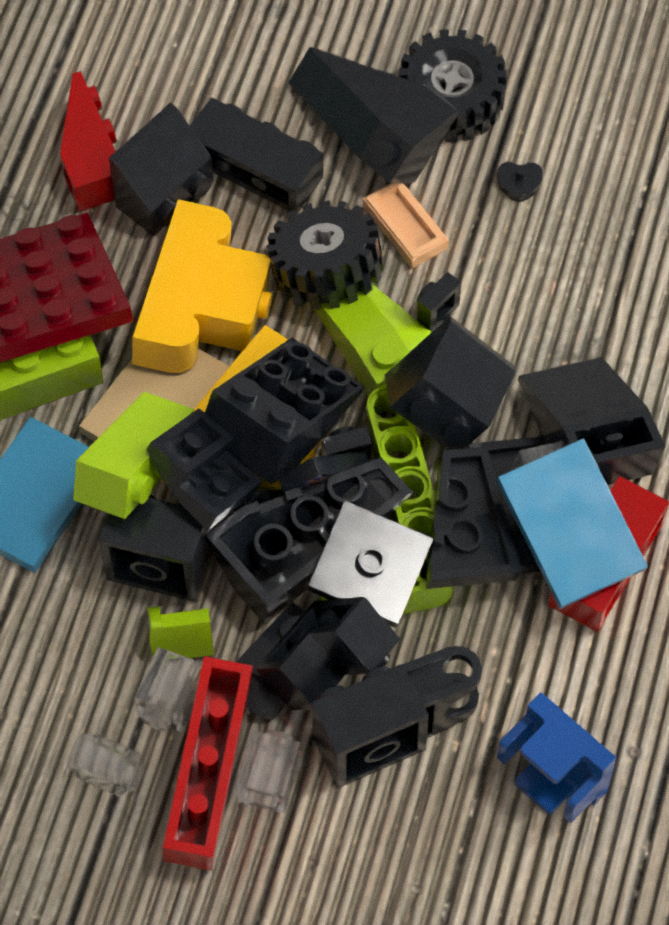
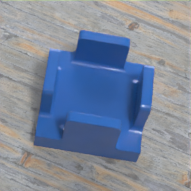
M540 692L527 705L525 716L500 740L497 759L506 764L521 749V755L531 764L516 778L515 785L547 814H553L575 792L567 800L563 815L565 819L572 823L591 803L596 805L608 792L617 757Z

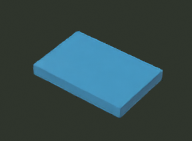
M32 417L28 419L0 459V555L36 573L82 505V503L73 500L76 460L89 446Z
M584 438L497 478L496 482L559 609L648 568Z

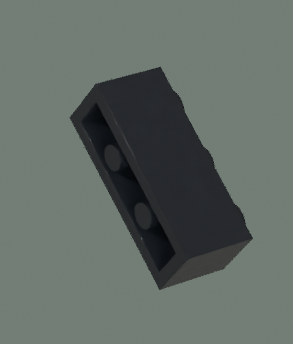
M211 97L190 125L212 157L213 173L290 212L294 210L298 214L324 177L323 152L319 151L308 141H299L281 132L272 123L261 122L245 114L236 105L224 104Z

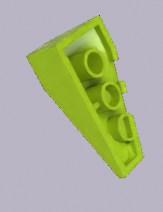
M373 284L372 291L367 295L362 292L357 293L358 301L349 304L344 299L339 301L340 307L330 309L329 303H322L321 310H315L359 383L365 386L364 391L368 397L375 389L386 386L385 374L431 333L428 328Z

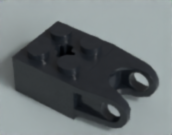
M447 647L407 663H402L391 669L388 666L378 667L368 672L362 681L347 688H344V686H334L322 692L317 700L312 702L313 740L337 789L425 751L427 738L470 717L478 707L479 700L477 686L481 681L482 665L478 656L466 647ZM459 659L471 666L472 675L468 677L461 673L444 674L443 669L448 662ZM469 695L470 699L463 707H450L459 699Z

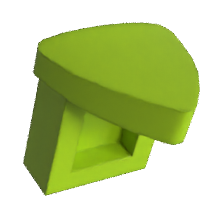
M160 606L146 607L150 647L156 664L214 655L209 608L161 614Z

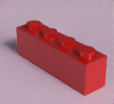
M204 656L163 844L164 862L212 871L251 686L252 665Z

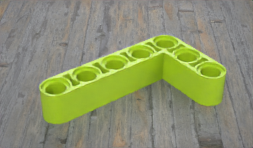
M382 386L375 389L367 400V429L372 441L375 459L382 457L411 491L420 495L418 498L407 499L390 514L391 519L412 530L425 532L431 536L435 493L415 425L390 408L387 387ZM383 412H391L397 416L393 418H382L378 414ZM395 451H401L406 453L408 456L396 459L391 457L389 454ZM430 548L403 614L439 607L445 604L453 594L454 586L426 589L427 581L422 577L427 575ZM319 595V600H329Z

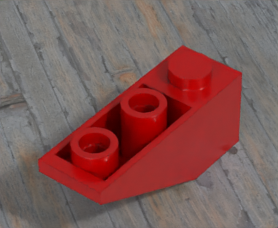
M81 71L72 74L60 150L64 179L78 212L115 200L109 157L116 152L113 144L117 143L110 119L102 120L98 112L102 110L98 91L94 85L87 87Z

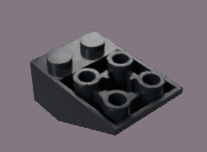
M292 337L214 389L205 413L235 437L227 451L248 469L272 485L281 477L280 474L302 462L360 396L365 386L349 376L343 369L334 366L313 352L309 346L300 343Z
M602 357L518 376V382L549 453L584 438L607 485L614 484L619 476L632 480L652 475L666 447L648 407Z

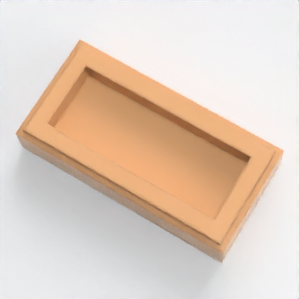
M390 183L363 198V208L367 213L371 214L374 222L411 269L448 249V238L404 183Z

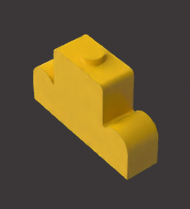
M178 199L133 334V365L168 373L188 371L197 361L198 341L243 351L254 337L259 318L267 319L272 301V293L267 292L270 259L265 254L230 247L232 222L223 210Z

